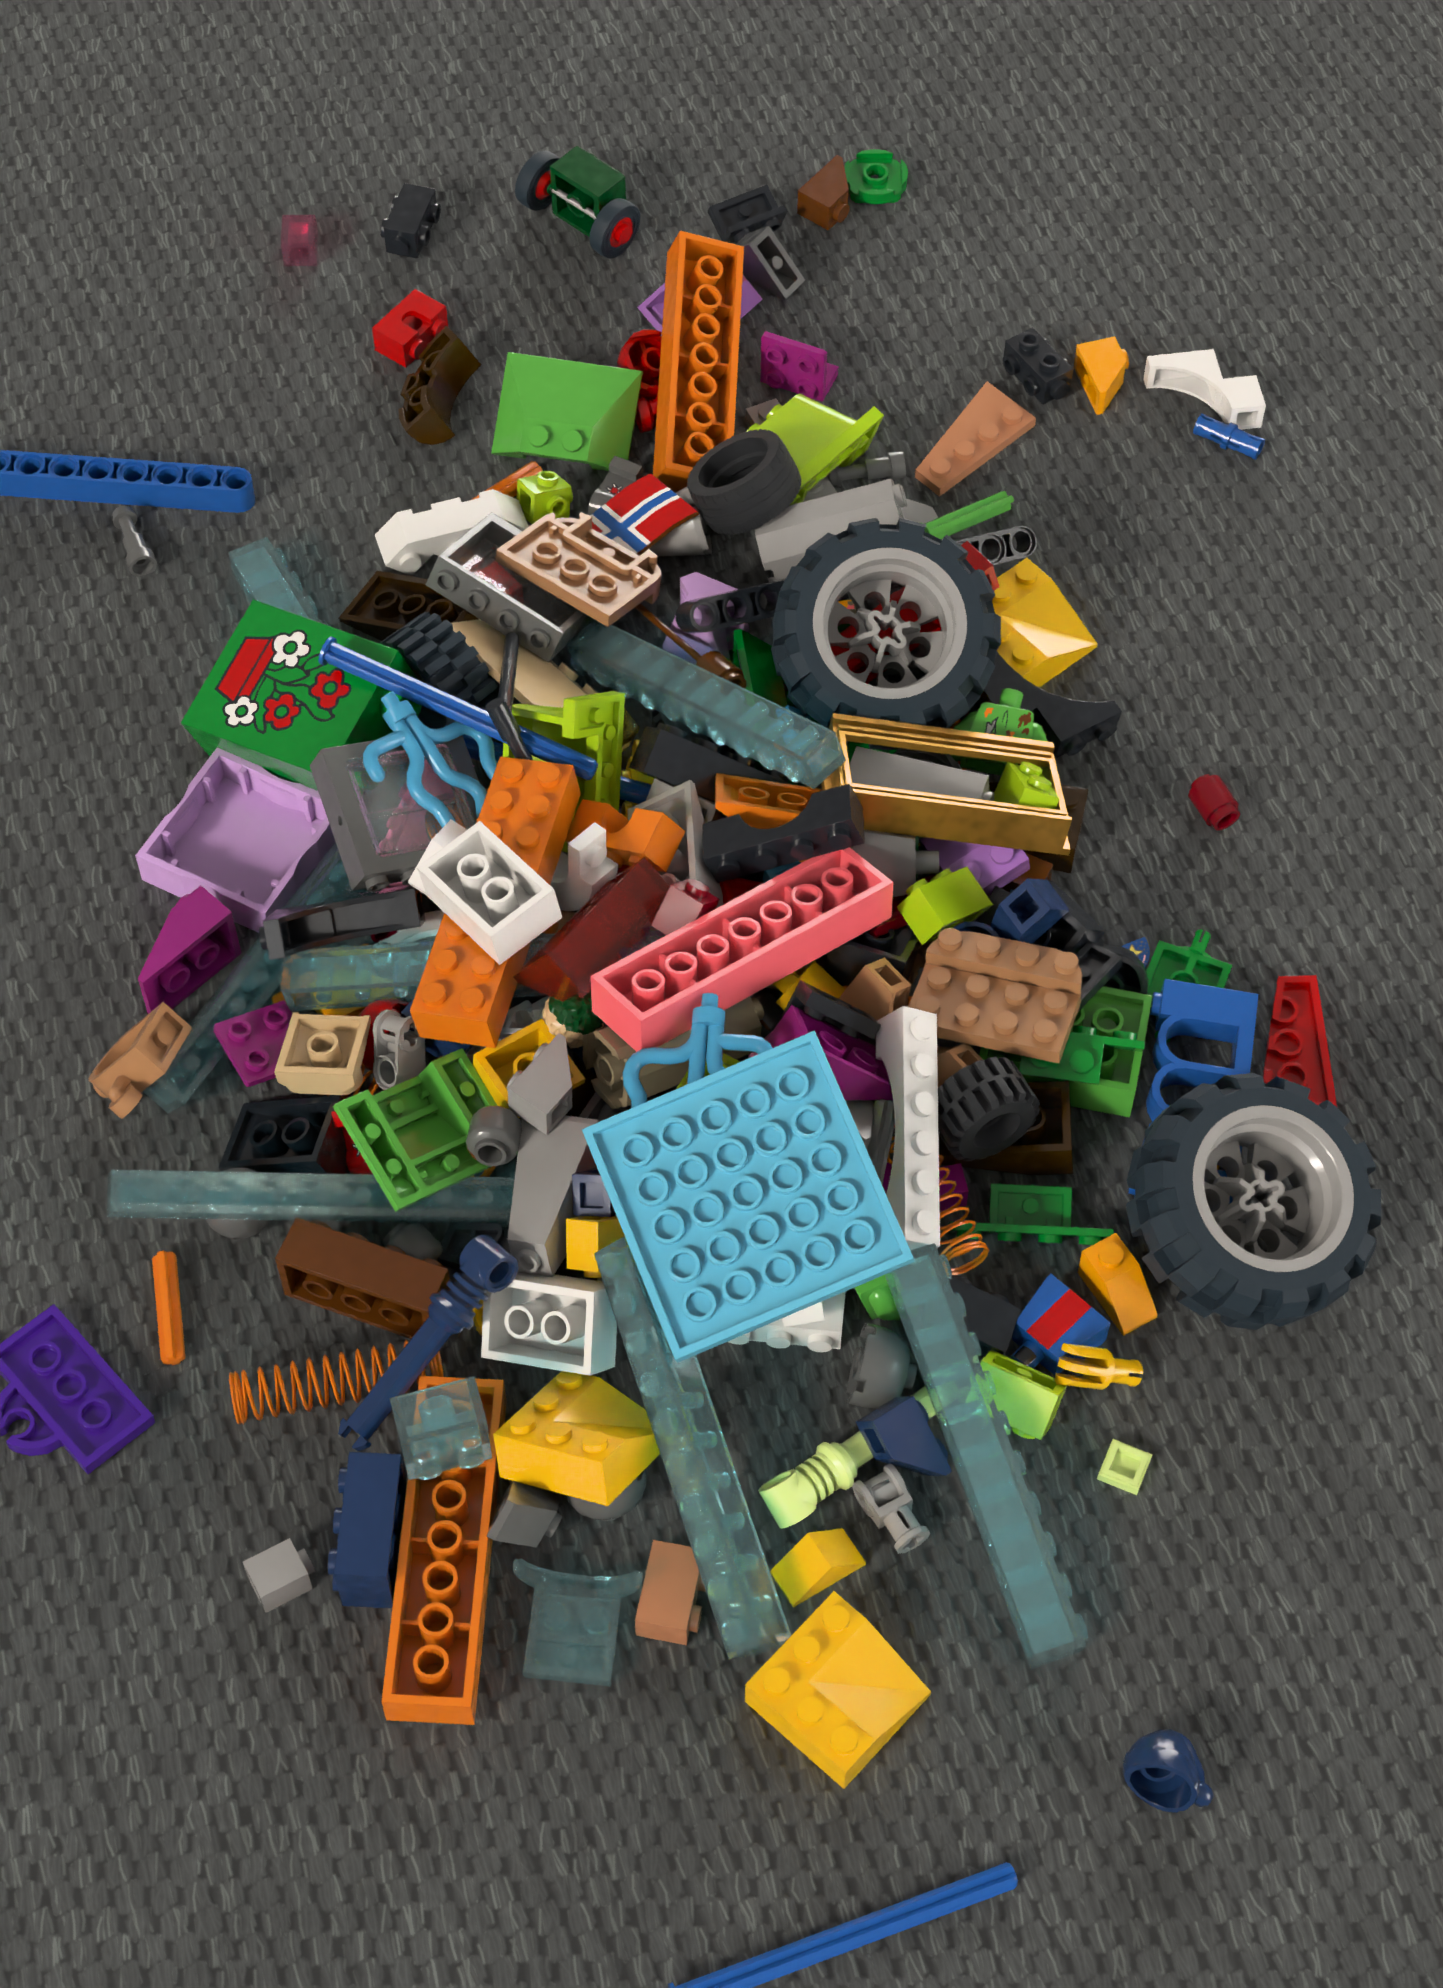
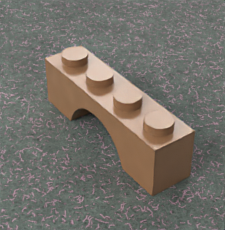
M884 957L865 965L839 999L869 1013L877 1021L902 1006L908 1007V998L912 985ZM963 1043L954 1047L937 1046L938 1087L960 1069L983 1060L969 1044Z

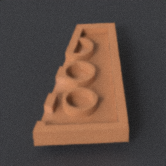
M987 381L917 467L915 478L940 497L1033 428L1036 423V417Z

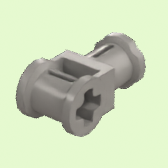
M889 1463L884 1466L882 1473L865 1482L860 1480L854 1482L852 1488L857 1501L866 1515L872 1518L878 1529L884 1526L887 1527L896 1542L894 1547L898 1554L906 1553L916 1548L929 1537L930 1531L928 1528L921 1526L912 1513L913 1499L908 1493L902 1476L892 1464Z

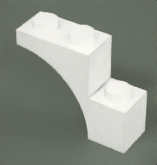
M1214 349L1147 356L1143 378L1146 388L1173 389L1190 394L1212 407L1226 424L1232 422L1237 424L1238 429L1241 430L1261 428L1266 404L1256 375L1223 379Z

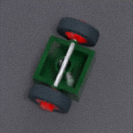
M575 146L561 158L549 151H540L524 164L518 175L515 195L522 205L531 210L538 211L552 203L553 214L590 237L591 247L601 256L609 259L621 255L634 240L640 226L641 216L639 209L626 200L625 175L579 146Z

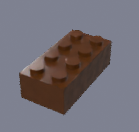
M296 1217L275 1257L285 1295L410 1339L429 1317L428 1307L432 1303L429 1299L431 1294L439 1293L443 1288L449 1290V1287L446 1285L450 1280L449 1271L438 1261L429 1258L420 1260L411 1257L400 1248L392 1245L379 1246L354 1232L344 1234L331 1229L329 1225L316 1219L307 1221Z

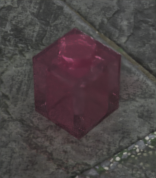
M282 215L281 249L284 266H317L319 237L316 216Z

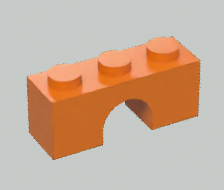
M582 799L571 822L565 841L570 843L595 822L606 829V856L616 862L618 868H621L622 865H629L643 873H648L649 870L667 872L686 831L663 812L635 808L631 819L628 820L608 803Z

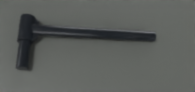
M510 632L505 636L498 698L489 702L485 709L502 741L507 742L514 757L533 760L520 735L521 729L512 714L519 636L516 633Z

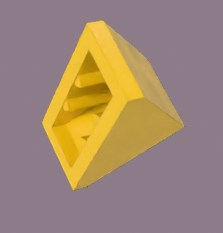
M840 1528L807 1533L771 1569L770 1573L794 1608L865 1566L866 1562L844 1529Z

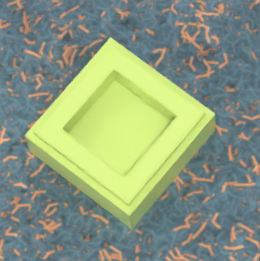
M1112 1439L1097 1480L1137 1495L1153 1454Z

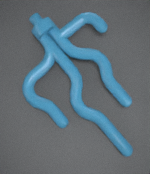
M394 691L384 695L381 701L387 711L382 717L393 732L373 741L366 747L363 753V764L370 778L377 783L384 780L385 771L380 765L378 757L402 745L409 757L406 785L411 797L418 805L431 812L442 828L450 819L456 822L444 803L428 793L423 787L422 774L425 756L433 771L442 781L470 793L475 801L476 817L478 819L487 794L486 789L478 780L451 769L435 744L449 742L462 735L471 736L479 746L481 765L489 779L492 780L497 766L492 738L457 721L443 728H429L419 720L416 715L417 713L408 700L400 702Z
M704 993L702 994L701 1006L694 1008L692 1011L691 1034L687 1042L676 1048L650 1047L633 1053L624 1066L622 1073L623 1086L631 1100V1108L647 1102V1094L639 1080L640 1070L647 1064L671 1065L684 1063L689 1060L687 1084L704 1078L705 1062L710 1075L725 1069L722 1061L723 1050L751 1051L760 1054L773 1047L768 1041L759 1036L724 1033L726 1012L718 1008V995Z

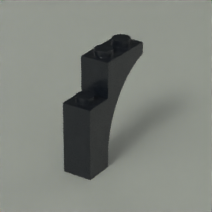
M998 652L994 662L996 667L979 700L975 703L978 709L983 702L999 704L1001 691L1005 688L1022 692L1023 699L1020 709L1029 710L1034 713L1033 722L1042 726L1047 741L1054 744L1053 754L1055 759L1066 753L1068 756L1077 754L1088 742L1096 738L1099 741L1109 738L1117 730V724L1122 713L1114 700L1086 702L1049 693L1030 683L1014 671Z
M411 885L384 888L375 892L363 891L330 896L321 903L276 909L263 920V927H259L260 944L263 950H268L269 959L273 960L286 958L308 949L339 941L421 927L426 921L421 892Z

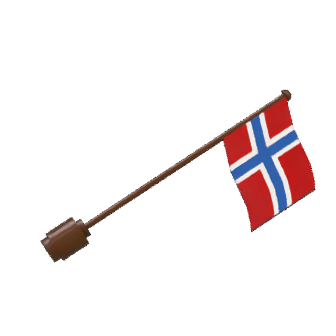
M648 474L625 487L590 516L593 517L592 529L640 556L673 529L700 515V513L655 476ZM641 603L635 607L697 661L694 668V678L719 700L731 702L743 694L746 688V680L742 670L721 652L710 651L701 656Z

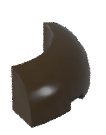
M447 326L435 336L418 358L422 363L416 373L408 374L400 394L404 398V404L402 408L398 409L403 428L419 443L429 445L444 443L455 436L450 423L453 404L464 384L482 365L458 336Z

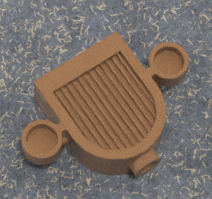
M162 1002L110 1048L92 1071L89 1082L93 1084L95 1091L101 1097L109 1098L112 1101L108 1108L119 1118H124L139 1103L143 1096L141 1093L166 1073L192 1027L168 1005Z

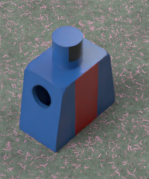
M1050 1274L1017 1319L1012 1340L1020 1347L1009 1358L1033 1369L1040 1363L1055 1375L1065 1370L1058 1367L1059 1357L1082 1358L1081 1356L1061 1350L1063 1343L1098 1347L1107 1339L1110 1322L1053 1274Z

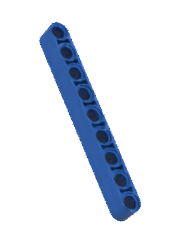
M0 450V496L235 513L248 511L255 504L251 474L248 470L241 467Z

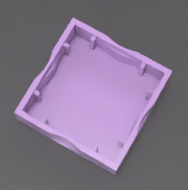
M217 747L188 785L187 791L180 803L163 818L135 856L143 881L178 897L191 894L199 886H202L232 912L234 922L259 933V927H263V920L276 909L294 906L337 844L318 791L300 783L278 778L263 767Z

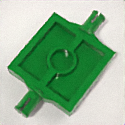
M1202 929L1196 930L1190 947L1175 946L1159 940L1146 971L1149 979L1147 995H1153V992L1160 993L1164 979L1225 988L1231 973L1232 964L1214 959L1205 952L1211 939V934L1205 931L1200 942L1203 933ZM1156 1031V1033H1155V1035H1154L1156 1039H1157V1036H1158L1159 1031Z

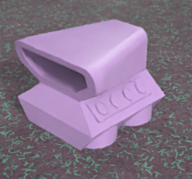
M694 572L680 578V605L689 600L737 589ZM729 600L727 603V612L731 617H733L735 607L734 604ZM696 608L694 620L699 625L702 621V614ZM675 615L670 629L701 656L710 651H719L730 660L729 650H733L734 630L742 629L749 632V625L744 623L710 632L688 634L678 627ZM666 636L663 643L664 654L695 667L697 661Z

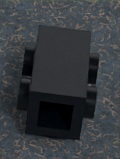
M404 183L399 195L394 196L391 204V213L388 218L383 219L381 225V237L385 238L387 253L418 258L422 247L428 245L431 227L433 223H438L441 213V206L436 201L435 189Z
M1032 327L1005 341L1003 366L1008 374L1015 375L1020 380L1025 391L1030 396H1035L1044 405L1053 399L1059 400L1067 395L1071 388L1073 368L1067 359L1062 358L1052 348L1046 338L1042 337Z

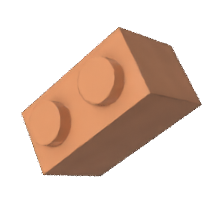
M653 1540L635 1618L636 1636L687 1645L690 1631L698 1632L702 1615V1606L696 1605L698 1591H707L711 1566L704 1565V1549Z

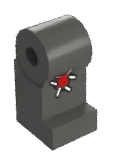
M614 456L609 464L607 476L600 487L594 491L590 499L588 515L593 514L625 487L642 478L643 466Z

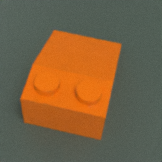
M716 773L715 808L727 817L739 814L742 820L753 828L771 829L782 826L796 818L808 804L811 795L823 790Z

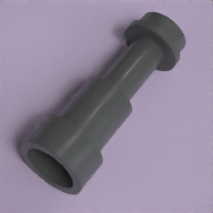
M902 451L888 452L885 457L866 459L864 464L839 467L838 465L827 477L831 484L837 487H841V481L865 477L867 481L890 477L892 480L906 478L904 455Z
M129 506L116 508L112 514V521L114 526L121 529L124 535L123 545L127 553L126 563L130 573L136 577L153 573L157 567V562L152 550L146 546L142 534L136 530V513Z

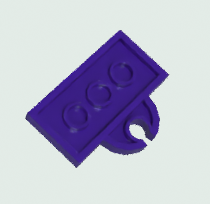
M55 1304L0 1343V1374L9 1383L0 1393V1437L7 1434L10 1425L18 1419L30 1421V1425L25 1432L12 1435L6 1441L9 1449L28 1456L48 1454L63 1446L88 1475L156 1423L152 1413Z

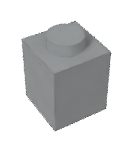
M290 1538L243 1561L247 1577L265 1613L313 1589L309 1575L315 1572L311 1560L304 1548L296 1551Z

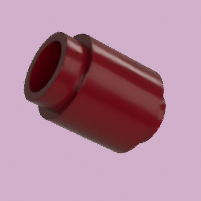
M1205 774L1198 777L1191 784L1188 797L1208 826H1213L1215 830L1219 831L1230 827L1240 817L1239 804L1219 775L1210 776Z

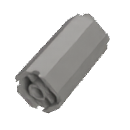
M887 479L790 505L774 519L763 524L760 528L754 529L764 570H771L774 574V577L768 578L769 582L785 579L791 567L796 566L805 556L807 548L827 533L836 535L847 530L849 523L877 518L879 524L897 525L899 518L904 519L902 507L907 506L903 486H900V484L895 485L892 479Z

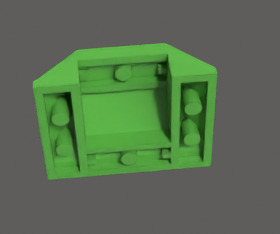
M508 352L491 454L526 459V456L530 455L589 464L592 469L609 471V464L614 456L629 461L643 371Z
M463 1048L431 1061L416 1077L375 1095H371L367 1089L333 1106L395 1212L492 1167L478 1162L467 1150L466 1138L474 1113L480 1108L497 1106Z

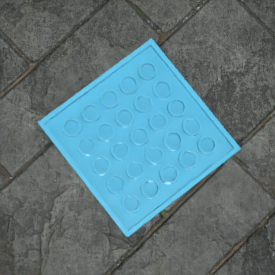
M815 1030L582 1129L677 1363L915 1262Z

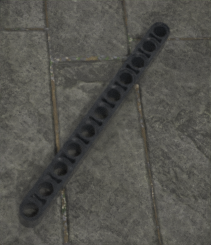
M1027 526L1004 528L954 540L959 545L968 541L981 554V547L984 544L986 547L985 558L993 565L1026 558L1033 554L1037 546L1036 535ZM1013 536L1017 542L1016 550L1012 545ZM785 579L686 601L676 611L677 625L683 632L694 634L774 617L779 592ZM891 583V589L902 587L901 585ZM762 593L767 598L765 609L760 605V595ZM846 593L843 597H841L839 601L847 600L850 598ZM729 600L734 604L735 607L733 617H731L727 612V603ZM696 608L702 614V621L699 625L694 620Z

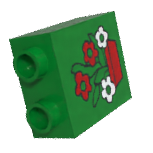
M253 599L185 714L181 724L209 756L218 747L263 767L278 778L300 783L318 791L309 765L321 749L373 741L393 732L382 717L387 709L381 701V698L391 691L329 663L325 666L319 664V654L325 641L332 636L337 639L338 644L415 679L418 678L396 649ZM396 694L400 702L408 700ZM408 700L418 717L422 705ZM367 771L349 773L358 802L365 790H373L380 784V782H374Z

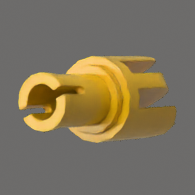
M1062 1344L1061 1350L1085 1357V1359L1059 1357L1058 1367L1083 1374V1376L1056 1373L1055 1382L1058 1385L1103 1390L1110 1383L1137 1386L1142 1380L1140 1377L1129 1375V1373L1143 1374V1366L1138 1360L1114 1358L1112 1353L1106 1348Z

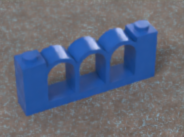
M1164 979L1160 993L1153 992L1150 1015L1156 1016L1155 1030L1159 1031L1152 1050L1153 1063L1158 1072L1155 1074L1146 1099L1147 1113L1152 1122L1163 1110L1169 1107L1160 1094L1162 1088L1169 1085L1198 1087L1202 1083H1216L1225 1075L1250 1073L1259 994ZM1177 1035H1186L1232 1043L1230 1068L1179 1059L1171 1053L1166 1041ZM1220 1166L1219 1170H1217L1218 1174L1221 1177H1227L1226 1171ZM1128 1188V1194L1134 1195L1135 1198V1190ZM1232 1196L1229 1197V1204L1233 1202Z

